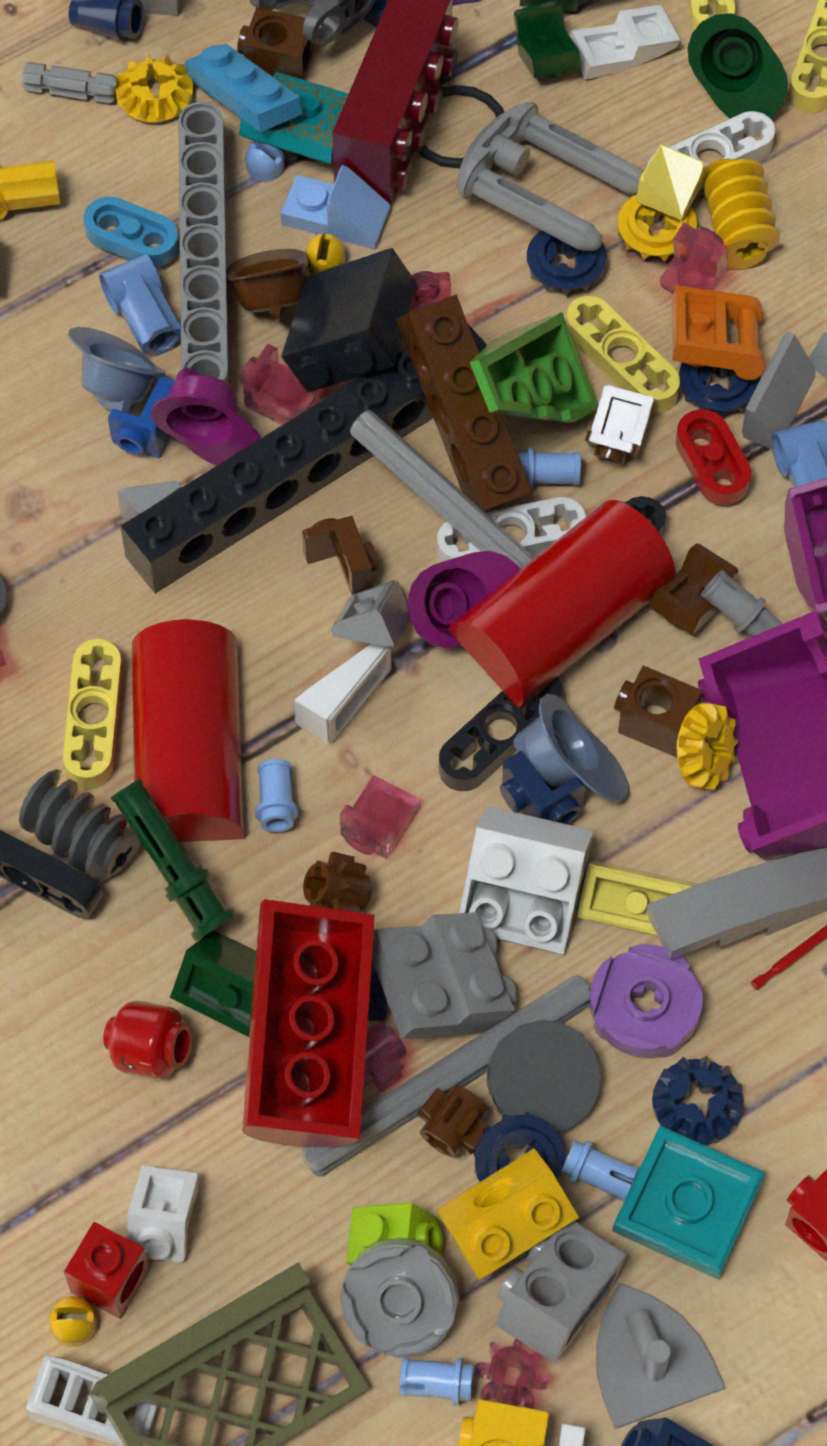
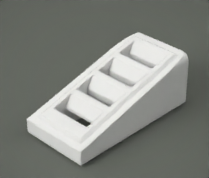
M370 644L304 691L293 702L297 725L326 744L333 743L392 670L391 647Z
M45 1354L26 1407L30 1420L115 1446H124L108 1418L106 1424L96 1421L99 1410L90 1395L83 1414L73 1413L81 1387L92 1390L95 1383L106 1377L107 1374ZM58 1380L67 1382L59 1407L50 1404ZM144 1402L138 1404L131 1424L135 1434L149 1437L159 1406Z

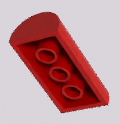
M608 500L455 620L448 630L520 709L650 603L658 588L674 580L675 566L673 558L659 532L640 512L622 501Z
M180 619L151 625L140 631L132 641L134 782L140 778L142 779L144 787L167 822L171 825L180 842L245 839L239 650L237 638L229 629L203 620Z
M264 899L260 903L242 1131L245 1135L264 1142L299 1147L343 1146L352 1144L360 1139L374 914Z

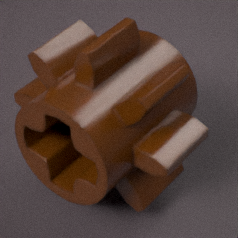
M331 852L328 863L317 860L308 869L303 882L304 897L311 906L362 912L369 904L372 895V882L365 873L367 867L364 864L355 863L354 856Z
M454 1085L448 1094L436 1088L417 1114L418 1117L426 1121L420 1130V1134L430 1146L448 1157H455L461 1148L471 1155L473 1148L478 1147L483 1137L484 1127H490L481 1121L488 1112V1109L475 1094L461 1086Z

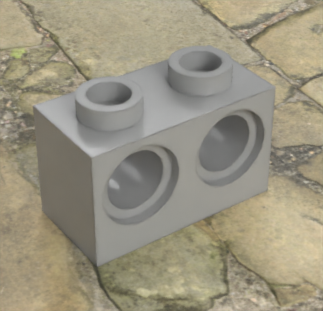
M575 1221L571 1222L532 1247L526 1260L530 1264L524 1272L516 1267L509 1274L497 1295V1298L502 1300L504 1304L495 1325L551 1362L556 1363L611 1291L627 1254Z

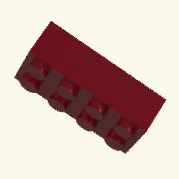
M388 0L332 132L334 183L341 166L344 165L350 168L386 200L390 206H392L398 189L406 190L412 172V162H410L414 151L420 153L423 149L428 131V124L425 122L429 114H437L443 95V86L440 85L444 76L452 77L457 63L458 49L452 48L457 34L459 20L457 17L452 16V0Z

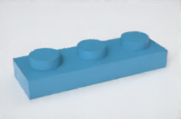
M228 44L210 46L204 49L200 55L185 61L187 75L192 78L195 84L240 118H243L260 133L303 114L300 97Z

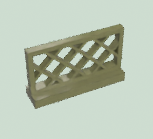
M298 1262L97 1381L89 1395L100 1414H106L124 1446H182L167 1442L174 1410L207 1419L201 1446L210 1445L215 1421L248 1429L244 1446H253L256 1431L270 1436L254 1446H279L362 1395L369 1389V1386L309 1291L308 1285L311 1282ZM299 1307L302 1308L314 1328L309 1348L277 1340L282 1318ZM272 1324L269 1337L256 1334ZM320 1339L329 1353L318 1350ZM241 1342H246L267 1348L260 1378L227 1370L234 1346ZM275 1350L307 1358L300 1388L268 1380ZM222 1354L220 1367L206 1364ZM315 1360L337 1366L349 1387L333 1397L308 1391ZM191 1372H196L217 1378L210 1409L177 1400L181 1380L184 1376ZM225 1380L257 1388L250 1419L218 1411ZM172 1384L169 1398L155 1395ZM265 1390L298 1399L293 1422L284 1427H279L259 1421ZM306 1401L320 1404L303 1415ZM141 1402L166 1408L159 1440L135 1434L124 1412Z

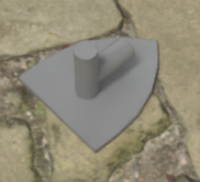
M621 1283L618 1284L603 1313L596 1343V1374L603 1401L614 1429L725 1389L714 1360L699 1334L678 1312L650 1294Z

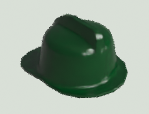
M726 13L715 14L703 20L692 32L687 47L688 62L697 79L717 107L729 119L749 111L760 112L772 118L783 106L788 93L787 73L779 57L758 28L744 17Z

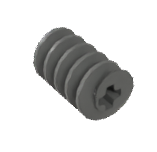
M61 770L49 771L31 787L23 801L19 814L21 828L30 833L35 832L39 842L47 846L52 845L56 855L62 858L68 857L69 863L73 868L80 871L85 870V874L96 883L108 880L120 872L136 854L141 845L134 831L130 832L125 838L122 837L127 827V820L119 816L107 825L106 823L111 813L109 806L102 804L92 812H89L94 802V795L86 791L74 800L78 783L69 779L57 787Z

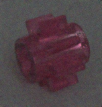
M380 1022L376 1026L373 1025L370 1029L367 1026L363 1090L374 1083L382 1093L402 1077L400 1071L404 1069V1066L400 1060L407 1055V1051L399 1036L384 1022Z
M518 1339L514 1340L513 1346H507L502 1349L497 1343L492 1341L489 1346L492 1359L491 1364L479 1362L476 1363L475 1367L476 1376L482 1379H489V1383L484 1385L480 1391V1399L488 1401L494 1397L502 1404L516 1406L523 1403L525 1408L534 1409L533 1388L538 1390L548 1389L549 1377L545 1374L535 1373V1369L542 1364L544 1356L538 1352L530 1355L522 1348V1342ZM508 1367L520 1369L516 1385L504 1383V1376L508 1372Z

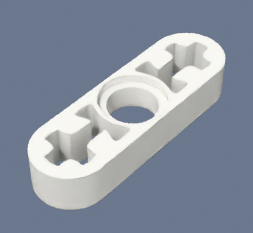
M755 111L744 112L669 148L698 160L700 159L697 157V154L700 151L714 149L723 155V159H753L759 162L765 159L772 151L775 126L772 120L763 113ZM744 133H748L750 135L748 137L743 138ZM760 135L761 138L758 141L753 138Z
M557 497L485 512L500 527L505 525L521 527L525 531L526 537L519 544L534 557L569 531H561L559 525L554 524V518L563 517L565 523L570 524L571 529L586 517L583 507L577 501L567 497ZM448 521L440 527L437 534V555L440 562L472 552H481ZM534 521H539L538 530H542L541 537H535ZM462 538L463 542L468 544V550L459 552L458 547L453 545V539Z

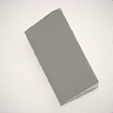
M787 332L786 335H783L745 409L742 427L743 438L772 449V433L790 427L815 378V369L795 334Z
M392 580L352 594L331 628L333 636L380 646H396L410 621L407 613V601L399 582Z

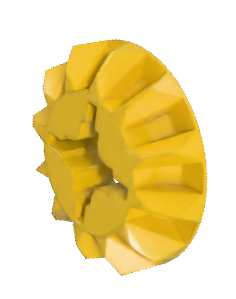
M147 54L145 60L139 63L129 60L127 70L117 74L118 88L115 89L117 102L127 115L136 120L149 123L170 120L180 115L181 111L192 100V78L187 75L184 63H173L169 55H166L162 60H154ZM155 78L160 85V91H158L159 98H154L153 92H150L148 87L150 79Z
M637 194L623 204L617 219V235L623 238L626 250L634 249L640 252L643 260L651 255L660 256L665 262L670 254L679 253L683 255L687 245L694 241L697 229L696 215L691 206L681 221L638 203ZM660 215H664V229H661L658 235L651 236L649 226H653L655 221L659 220Z
M707 702L697 704L688 712L682 722L677 739V761L682 777L693 788L715 790L720 781L728 780V766L736 762L733 754L734 746L739 742L737 738L733 737L736 723L735 719L728 717L726 706Z

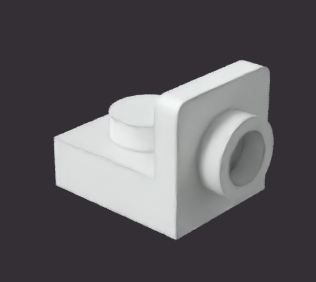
M141 1166L127 1214L128 1239L144 1247L147 1258L172 1262H183L187 1253V1229L198 1192V1173Z

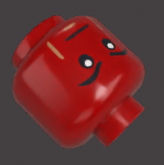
M132 1001L126 1003L118 1011L116 1017L113 1016L108 1020L104 1029L103 1043L105 1048L109 1050L110 1059L116 1069L126 1074L158 1080L169 1077L176 1069L182 1068L186 1063L191 1050L192 1033L190 1027L185 1024L181 1013L175 1008L143 1001Z

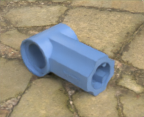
M145 254L99 273L100 283L111 309L116 315L122 314L143 354L150 353L159 356L172 350L173 346L181 340V326L163 296V287L150 257Z
M825 420L772 433V450L777 468L783 477L789 476L793 487L827 478V422Z

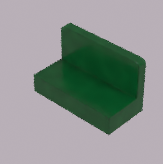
M211 931L186 950L170 998L250 1037L256 951L216 931Z

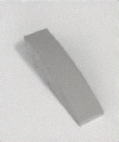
M827 848L799 853L752 866L695 885L647 904L646 914L669 959H675L713 942H716L718 947L721 948L761 930H764L768 936L826 912Z

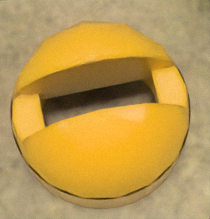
M319 233L312 237L307 244L305 251L308 261L307 268L313 274L346 262L344 245L336 235ZM321 249H328L327 260L319 259Z
M70 1296L62 1298L53 1306L49 1315V1326L54 1338L60 1344L67 1347H79L88 1343L95 1335L97 1317L92 1305L88 1301L80 1297ZM61 1313L87 1314L86 1321L79 1319L58 1320Z

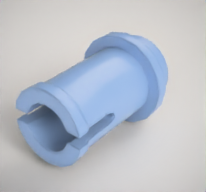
M528 447L527 452H517L531 489H533L534 483L580 484L581 459L579 452L534 453L533 448Z
M282 759L263 761L258 766L260 804L255 808V818L261 822V827L266 831L284 832L293 827V821L298 817V806L292 802V767L290 762Z
M575 1140L562 1168V1173L571 1176L569 1182L575 1184L578 1179L624 1201L639 1167L631 1166L591 1148L593 1142L587 1140L585 1145Z
M403 1357L400 1373V1384H402L400 1385V1396L452 1399V1405L459 1406L460 1400H472L474 1365L463 1364V1358L456 1357L455 1363L410 1360Z

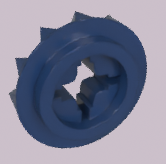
M541 230L532 238L528 245L526 262L530 268L531 279L541 281L546 291L553 287L561 289L567 296L572 289L581 288L587 292L592 282L601 280L607 254L603 242L600 248L595 251H581ZM558 251L568 259L575 257V269L569 268L565 263L558 264Z
M683 362L679 370L680 385L684 392L685 401H693L698 405L699 409L718 411L721 417L734 409L742 412L761 380V376L754 380L741 379L732 369L711 366L694 367ZM711 373H715L719 378L728 376V387L723 388L720 384L710 386Z
M707 1055L701 1059H687L683 1056L676 1064L668 1069L664 1068L656 1082L652 1097L655 1117L660 1126L700 1144L715 1143L728 1136L739 1123L744 1107L742 1084L738 1083L733 1077L728 1065L721 1066L714 1063ZM691 1081H693L694 1086H698L702 1094L710 1092L712 1095L715 1094V1096L708 1099L706 1119L695 1103L687 1105L685 1102L682 1103V1101L689 1098Z
M527 1111L524 1115L510 1116L503 1114L501 1121L492 1127H484L483 1137L478 1147L473 1148L475 1157L474 1173L479 1182L509 1164L510 1160L503 1148L506 1144L519 1150L528 1144L529 1146L525 1153L535 1148L557 1180L562 1173L565 1161L564 1146L558 1132L548 1121L535 1117Z

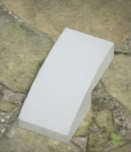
M662 5L621 10L617 15L615 23L612 25L572 30L570 33V38L579 49L581 64L579 69L585 80L614 74L651 61L677 48L681 41Z

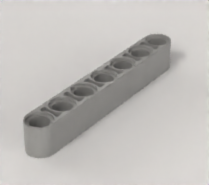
M200 101L186 106L181 111L178 120L181 369L190 368L201 375L221 379L230 385L224 125L221 111L209 102ZM204 339H210V340H211V341H207V342H200V340H204Z

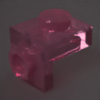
M683 223L673 238L674 258L661 276L660 286L674 294L675 285L714 290L727 271V246L724 245L722 238L712 230L705 227L695 229Z

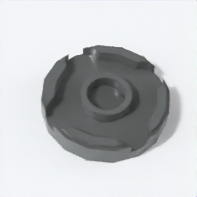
M539 1020L518 1026L498 1042L489 1058L486 1083L490 1096L492 1095L493 1103L498 1108L497 1111L501 1116L503 1114L510 1116L524 1115L527 1111L535 1117L548 1121L557 1132L571 1129L590 1113L599 1097L601 1070L596 1052L581 1033L564 1023Z

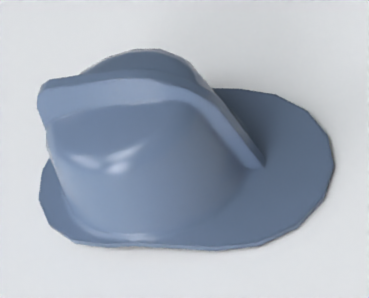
M74 327L69 330V338L83 352L82 387L94 394L97 401L109 410L117 409L127 413L132 404L141 403L145 399L155 376L165 375L166 371L155 366L141 351L119 337L87 327Z
M553 694L544 695L539 703L540 716L515 737L513 742L518 752L522 750L549 786L561 787L578 777L599 796L610 801H621L628 794V782L615 756L580 722L575 713L562 699Z

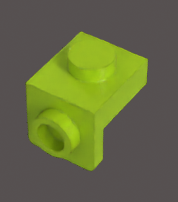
M414 1203L353 1207L346 1263L351 1266L360 1252L378 1241L396 1238L422 1242L440 1254L443 1245L441 1222L438 1218Z

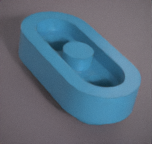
M117 197L99 198L90 203L84 212L83 219L86 236L93 245L129 260L147 254L155 267L169 263L178 253L177 228L169 218ZM109 226L116 227V229L112 231L105 230V228ZM151 244H159L157 247H148Z

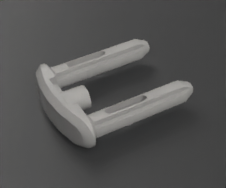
M526 102L516 105L496 117L479 133L463 158L457 180V188L461 197L468 199L472 195H476L578 250L595 251L599 249L602 244V235L593 224L490 171V169L496 165L518 176L526 166L530 156V149L520 145L524 140H527L630 195L638 193L639 179L644 170L580 137L578 134L570 132L538 115V106L535 103Z

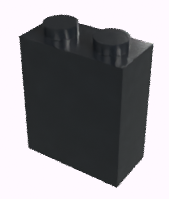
M389 248L306 277L304 289L302 290L281 358L307 393L395 365L403 338L396 319L410 312L418 284L394 249Z

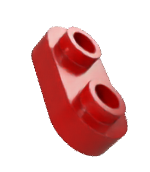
M706 409L693 410L685 414L677 426L676 447L700 492L709 501L720 505H729L740 501L749 490L751 467L726 421L716 412ZM704 439L708 441L709 444L698 445L694 442V440ZM719 479H726L730 481L732 484L721 485L716 483V481Z

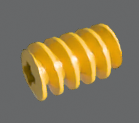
M720 159L705 167L703 180L704 195L708 200L707 208L711 215V225L715 232V243L719 248L720 261L730 269L743 270L754 267L765 259L767 252L772 250L779 243L780 234L775 227L776 218L771 211L772 201L767 195L768 185L763 178L764 168L760 162L753 159Z

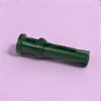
M141 778L111 797V800L116 803L138 837L141 845L145 848L169 886L165 888L167 892L165 896L169 902H177L194 929L191 936L195 941L237 915L233 907L226 908L209 882L212 874L208 868L204 869L202 865L196 867L174 833L171 825L167 822L144 787Z

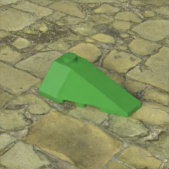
M562 312L507 332L491 341L470 362L490 413L572 423L581 420L598 409L599 405Z

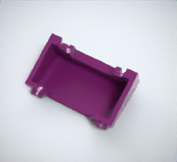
M816 610L699 658L704 678L698 680V687L702 690L701 697L703 701L726 706L728 717L735 719L736 723L733 737L737 738L739 742L735 745V750L751 803L750 807L743 810L744 821L738 823V832L745 849L749 853L754 852L764 860L827 848V621Z

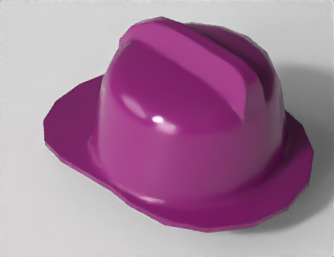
M190 368L181 369L177 374L175 383L170 388L168 396L160 399L152 406L150 417L158 428L173 436L194 454L212 464L219 465L261 439V435L252 425L239 416L237 399L232 387L221 379L201 375Z
M481 551L443 561L423 570L411 584L407 599V613L416 633L427 643L441 648L462 646L448 630L449 626L520 570L519 567L505 555L493 551Z

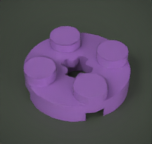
M650 944L629 947L628 952L619 954L614 959H612V956L608 958L598 968L591 985L589 1003L596 1034L601 1039L608 1041L614 1048L629 1055L638 1057H669L675 1054L680 1046L689 1040L695 1032L703 1007V991L700 982L697 983L696 977L689 970L690 965L682 956L670 960L664 947ZM644 989L655 992L654 1001L662 1005L658 1009H650L649 1012H643L638 1010V1005L631 1002L630 998L632 995L641 997Z

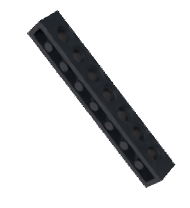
M469 325L478 352L480 353L487 346V344ZM407 348L398 353L393 367L355 379L122 524L120 527L125 557L151 590L156 594L373 457L374 455L353 437L350 432L355 420L365 411L374 412L401 438L432 420L433 415Z

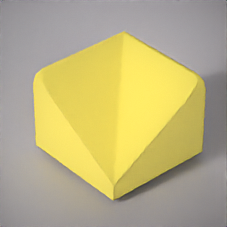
M661 144L639 179L637 202L682 221L703 186L705 163Z

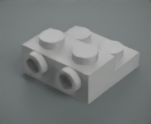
M477 912L432 915L422 926L379 928L374 930L372 961L401 1039L484 1033L505 1020L515 1011L513 1006L516 999L514 983L509 977L501 975L494 957L497 950L495 934L491 929L482 927Z

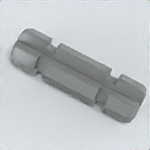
M34 62L26 63L22 74V84L26 91L43 93L44 89H49V94L83 100H88L89 96H94L93 101L109 104L113 103L116 98L115 89L118 88L117 77L113 74L97 72L96 77L91 76V71L54 65L51 66V70L46 69V64Z

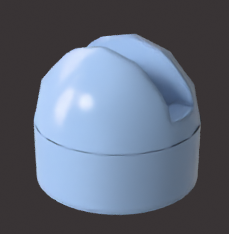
M254 141L248 147L245 155L246 170L253 179L269 182L282 175L285 169V157L282 149Z

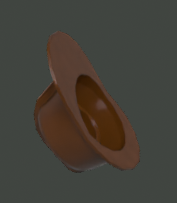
M276 249L251 254L230 264L227 269L228 280L232 282L244 310L249 312L270 311L274 320L280 321L282 309L299 302L306 281L307 256L304 251L298 249Z

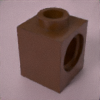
M256 7L250 26L243 25L240 30L237 52L244 55V57L272 77L276 72L304 79L314 46L313 42L304 38L302 33L305 17Z
M643 665L635 682L626 680L617 696L614 710L620 712L618 733L677 758V739L682 722L688 712L694 706L700 704L702 690ZM658 705L664 708L666 712L652 714L646 711L644 707Z

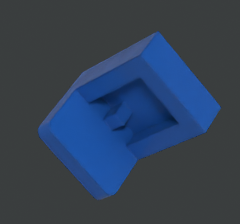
M162 376L159 377L140 417L117 409L111 410L107 419L111 439L114 444L133 455H141L143 453L160 459L171 435L158 428L150 415L152 406L160 399L168 396L175 380Z

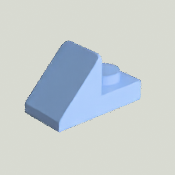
M342 165L334 184L296 175L281 211V225L314 234L336 235L341 241L376 249L391 211V206L350 168Z

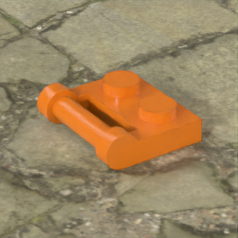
M675 285L672 298V361L683 362L694 367L711 366L732 369L738 377L744 380L759 378L765 371V358L763 352L759 349L758 325L762 321L761 302L756 297ZM726 318L732 319L734 324L738 326V344L727 343Z

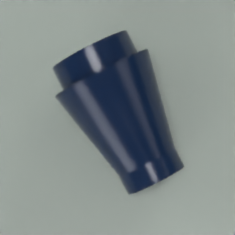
M71 0L69 21L72 26L84 27L125 42L128 38L135 39L140 35L144 22V8L140 0Z

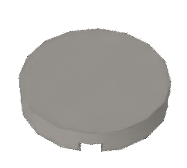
M396 1238L378 1241L359 1253L345 1275L340 1301L344 1320L357 1340L369 1348L372 1345L377 1350L385 1351L384 1355L401 1358L421 1355L442 1341L455 1321L460 1296L456 1276L442 1255L422 1242Z

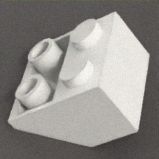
M487 806L476 827L459 913L477 912L482 927L491 929L497 939L564 954L585 876L594 831Z

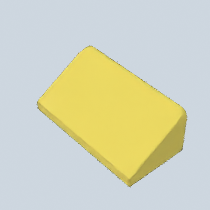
M590 860L587 866L577 918L657 935L646 914L647 904L698 884Z

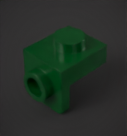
M558 1L526 7L514 12L518 55L534 78H556L562 76L567 70L581 67L579 49L565 31L563 7Z

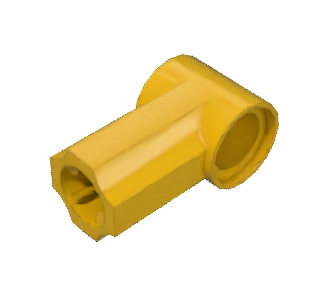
M54 160L3 167L0 164V220L4 219L8 211L60 204Z

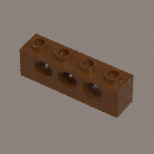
M457 294L397 318L398 327L461 491L483 511L532 493L502 414L489 412L470 362L479 352Z

